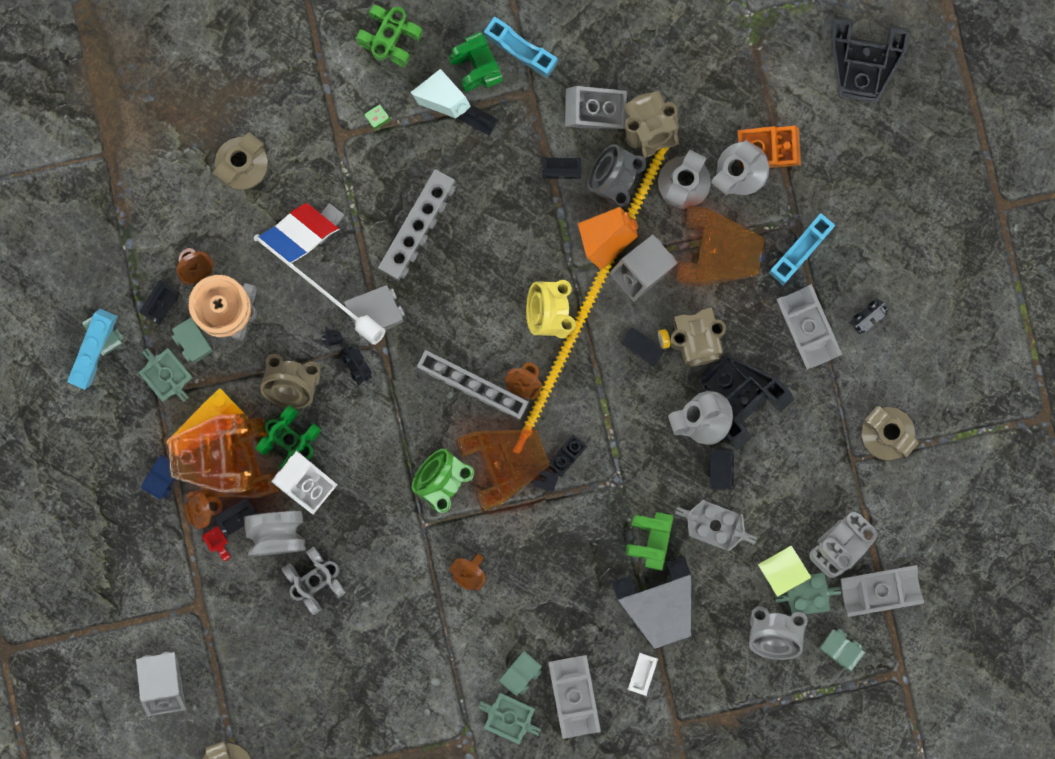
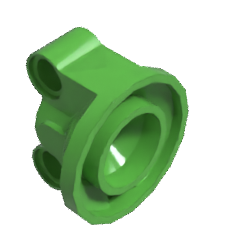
M440 449L429 456L420 466L413 479L412 490L420 498L427 501L431 508L440 513H445L451 507L450 497L457 492L462 481L468 482L473 478L474 470L471 466L461 462L447 449ZM465 468V473L460 476V471ZM442 499V504L437 507L438 500Z

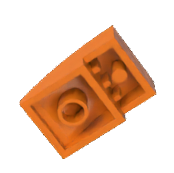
M773 126L738 130V143L747 140L749 143L761 148L768 158L770 168L801 165L799 128L797 126ZM739 160L740 168H744V164Z

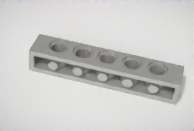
M436 169L433 171L380 263L379 271L397 281L406 277L409 271L407 266L410 261L414 262L419 253L417 252L420 245L423 246L428 238L426 233L429 228H434L438 220L436 219L439 212L442 213L447 205L445 200L448 195L452 196L456 190L454 179ZM435 189H440L443 194L441 197L435 198L432 192ZM430 205L433 207V212L425 214L423 208ZM416 222H422L424 227L422 230L417 231L413 228V225ZM407 238L414 240L412 247L404 245V241ZM397 255H403L405 260L403 263L397 264L394 258Z
M427 350L424 351L417 365L418 370L519 421L529 404L528 401Z

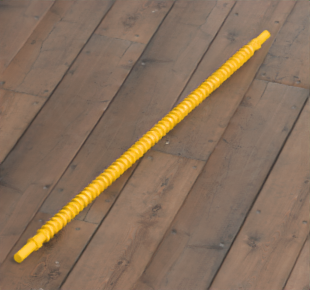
M669 148L659 149L657 154H654L655 158L651 159L653 163L649 164L650 168H647L648 173L644 174L646 177L642 178L643 183H640L641 187L637 188L638 193H635L636 198H633L634 202L630 203L631 208H628V213L632 219H636L635 214H638L637 210L641 209L640 204H643L642 200L646 199L645 194L647 195V190H650L649 185L653 184L652 180H655L654 175L658 174L656 171L660 170L659 165H662L661 161L665 160L664 155ZM613 260L605 268L600 269V272H597V277H594L595 282H592L593 286L589 287L591 291L587 292L586 301L582 302L584 305L580 307L581 311L577 312L579 314L578 317H575L576 327L566 337L567 340L563 341L564 346H561L562 350L558 351L557 361L553 362L555 365L551 366L552 371H549L550 375L546 376L547 381H544L545 385L542 386L540 396L537 397V401H534L535 406H532L533 410L529 411L530 416H527L528 420L524 421L525 426L521 430V435L513 449L514 453L520 454L527 438L530 437L532 427H535L534 423L538 422L536 419L540 417L539 413L543 412L541 408L545 407L544 402H547L546 398L550 397L548 394L552 392L551 388L555 387L553 384L557 382L556 378H559L558 373L562 372L560 369L561 367L564 368L563 363L567 362L565 359L569 357L568 353L572 352L570 348L574 347L573 343H576L575 338L579 337L577 334L581 333L580 328H583L582 324L586 323L587 313L591 312L589 309L593 308L592 303H595L594 299L598 298L597 293H600L599 289L603 288L604 278H607L606 274L610 273L609 268H612L611 264L615 263Z

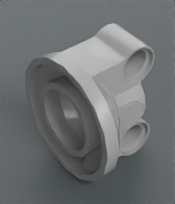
M747 140L732 144L722 152L717 164V175L711 183L725 195H749L756 193L764 186L769 177L770 166L768 158L761 148L749 143ZM736 160H740L744 164V171L740 176H734L731 171V166Z
M689 149L686 156L675 157L663 166L658 178V187L660 194L667 203L676 208L687 209L703 202L711 186L710 173L704 165L706 157ZM680 172H690L694 177V182L689 186H682L677 179Z
M705 391L695 396L685 405L683 410L669 414L668 418L674 435L689 436L697 443L711 445L718 443L727 435L731 428L733 414L732 407L726 397L717 392Z
M764 607L754 608L750 618V626L752 627L749 637L750 649L762 657L777 660L793 659L800 656L803 652L804 632L808 622L806 615L796 612L789 617L779 613L769 614L768 610ZM756 617H761L763 620H757Z

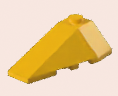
M220 388L166 443L178 456H181L235 431L248 417Z

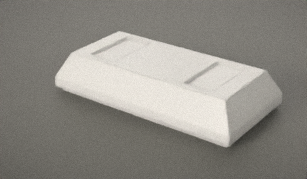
M639 653L628 690L647 695L658 661L657 658Z

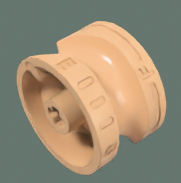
M213 275L204 278L193 288L189 298V310L192 319L203 331L215 337H229L237 334L247 325L251 315V302L246 291L236 280L224 275Z

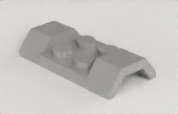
M812 284L792 294L776 299L807 370L842 355Z
M917 565L841 579V591L847 617L924 604L918 581Z
M587 655L548 662L562 739L601 732Z

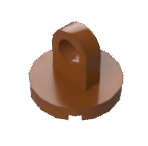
M187 248L179 255L176 274L185 285L192 283L197 285L204 278L211 276L214 262L207 253L196 252L192 248Z
M531 362L525 363L521 368L511 369L504 379V384H507V390L524 400L526 398L534 400L542 389L541 382L538 379L539 369Z
M199 490L189 492L186 496V499H188V503H185L186 516L189 523L195 525V529L206 528L209 525L210 517L220 514L223 509L220 499L217 497L206 498ZM209 502L215 504V511H212L209 508Z
M478 553L472 562L462 558L453 561L449 571L453 573L454 581L467 590L476 589L475 591H479L486 582L485 574L479 568L485 557Z

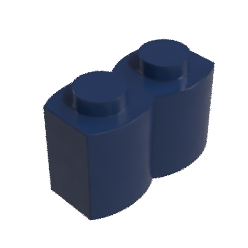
M160 455L140 488L159 500L167 498L172 491L170 486L174 481L177 482L183 473L181 472L182 467L165 456Z

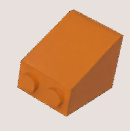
M620 207L578 223L586 257L600 269L605 268L638 237L636 220L632 219L629 213Z

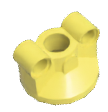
M568 281L534 282L531 285L527 296L526 318L529 330L533 335L566 338L575 329V320L569 316L567 296L571 293L572 287Z

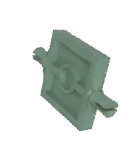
M146 348L147 353L143 351L142 354L149 362L138 373L162 402L177 394L184 403L186 401L184 397L187 400L189 397L183 391V388L193 377L169 348L156 356L153 355L149 348Z
M824 573L811 574V579L789 590L786 594H782L779 597L775 595V602H787L790 606L791 616L796 612H801L805 615L830 612L829 598L832 595H841V591H838L841 590L840 586L828 588Z
M500 693L492 706L481 701L478 709L488 713V720L484 729L514 743L520 744L523 735L527 731L537 736L539 735L534 730L540 732L541 728L531 724V717L535 709Z

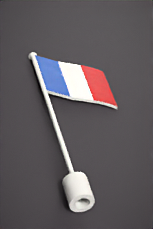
M308 203L299 206L275 227L261 235L257 234L254 236V241L260 242L356 320L355 330L373 345L377 344L383 338L385 329L368 315L358 318L292 264L308 254L326 237L340 230Z

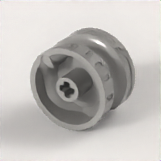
M302 511L276 512L244 517L246 538H250L255 544L250 548L248 556L275 555L306 550L305 539L296 533L299 524L303 523Z

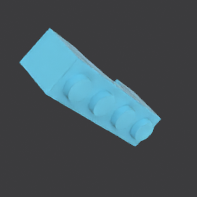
M495 16L484 31L485 38L545 78H548L558 62L557 57L543 48L527 42L514 32L510 26Z
M820 213L801 237L771 269L769 274L784 285L835 225Z
M102 309L94 313L67 381L68 383L84 390L92 384L97 371L100 353L112 333L118 316Z

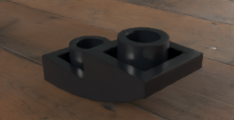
M630 328L621 341L623 346L633 354L640 356L651 366H655L665 352L660 346L634 328Z
M573 434L548 462L547 466L555 473H558L559 477H562L588 446Z

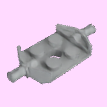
M702 500L691 511L680 507L676 509L678 511L675 512V515L682 516L687 520L690 537L730 551L743 540L753 544L756 542L754 540L757 539V536L745 532L742 514L735 513L705 500ZM713 520L719 521L721 524L720 530H711L710 523Z

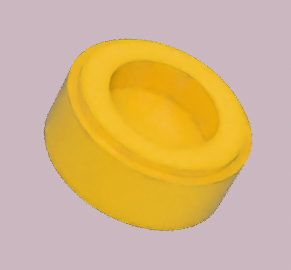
M666 329L658 330L661 348H669L670 337Z

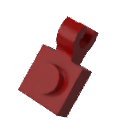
M219 526L202 535L212 553L218 551L223 561L231 558L224 547L229 542Z

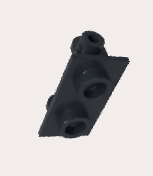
M471 104V107L465 113L457 117V119L488 136L491 135L499 119Z
M879 299L871 301L866 309L852 317L849 324L856 327L855 331L859 335L861 333L864 334L873 326L870 319L873 318L877 323L887 315L886 312L889 310L885 306L886 303Z
M326 326L325 332H322V342L331 350V345L342 344L343 336L339 331H330Z
M353 344L345 347L340 352L343 363L348 366L351 378L358 386L372 378V372L367 363L359 364L358 362L364 359L358 346L356 347Z

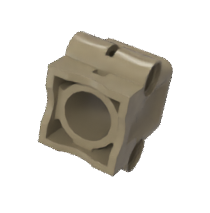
M659 91L639 95L625 104L627 144L631 148H639L643 158L653 155L661 148H671L679 144L677 136L679 129L677 106L672 102L664 103Z
M712 307L703 309L695 315L684 314L674 317L672 322L675 331L670 338V346L674 350H681L684 365L689 364L690 367H695L720 359L719 356L723 354L720 339L726 331V325L721 320H715ZM712 327H718L721 333H713ZM674 337H682L684 343H676Z

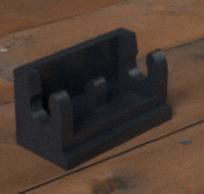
M543 157V179H581V158Z
M159 280L139 313L160 325L180 293Z
M711 450L710 489L734 490V451Z
M540 471L539 476L545 478H542L541 481L534 480L533 488L553 494L559 474Z
M245 498L214 519L227 537L245 526L244 517L259 514L249 498Z

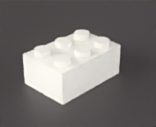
M297 451L272 480L275 485L312 514L316 512L337 486L334 481Z

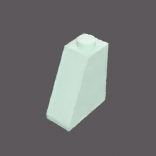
M441 69L411 91L412 96L419 105L454 118L465 113L471 107L463 93Z

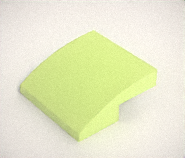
M792 546L758 564L777 597L811 579Z

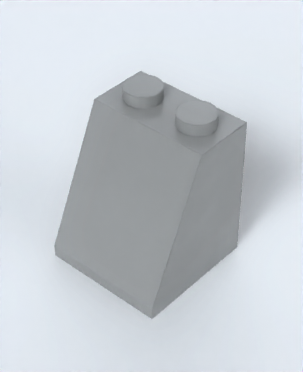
M651 235L623 257L609 274L630 299L635 302L668 274L678 262L665 249L662 242L654 235Z
M387 285L344 302L346 308L358 318L368 315L385 330L404 322L402 317L405 314L401 305L396 306L394 301L397 299L393 288L388 289ZM351 317V319H352V321H353V323H354V325H355L356 320H354V319ZM359 334L362 341L366 340L361 334Z
M163 652L161 655L156 656L146 655L136 659L140 702L147 716L186 710L179 663L175 652Z

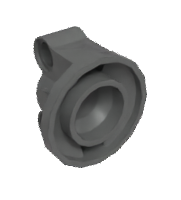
M616 144L609 145L598 156L591 168L587 182L588 189L606 199L611 206H626L630 200V195L627 191L633 184L636 173L642 172L645 169V159L642 156L633 155ZM634 160L636 162L635 168H633L632 164ZM617 194H619V196H620V199H619L618 202H617V200H616Z

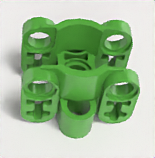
M373 4L369 17L382 24L376 36L360 30L356 37V42L360 46L371 50L376 60L382 61L388 57L394 63L406 67L410 56L406 51L395 47L401 33L404 37L406 35L419 42L423 34L422 28L412 22L407 21L406 23V13L401 7H394L388 13L382 7ZM399 13L403 17L398 21L393 19L394 14ZM387 30H392L394 35L387 38L384 36V33Z
M656 512L654 519L635 515L631 526L650 531L647 547L628 544L626 555L646 559L645 567L662 570L673 515Z

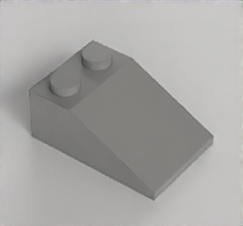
M582 86L567 88L565 127L625 129L626 116L624 106L627 104V91Z

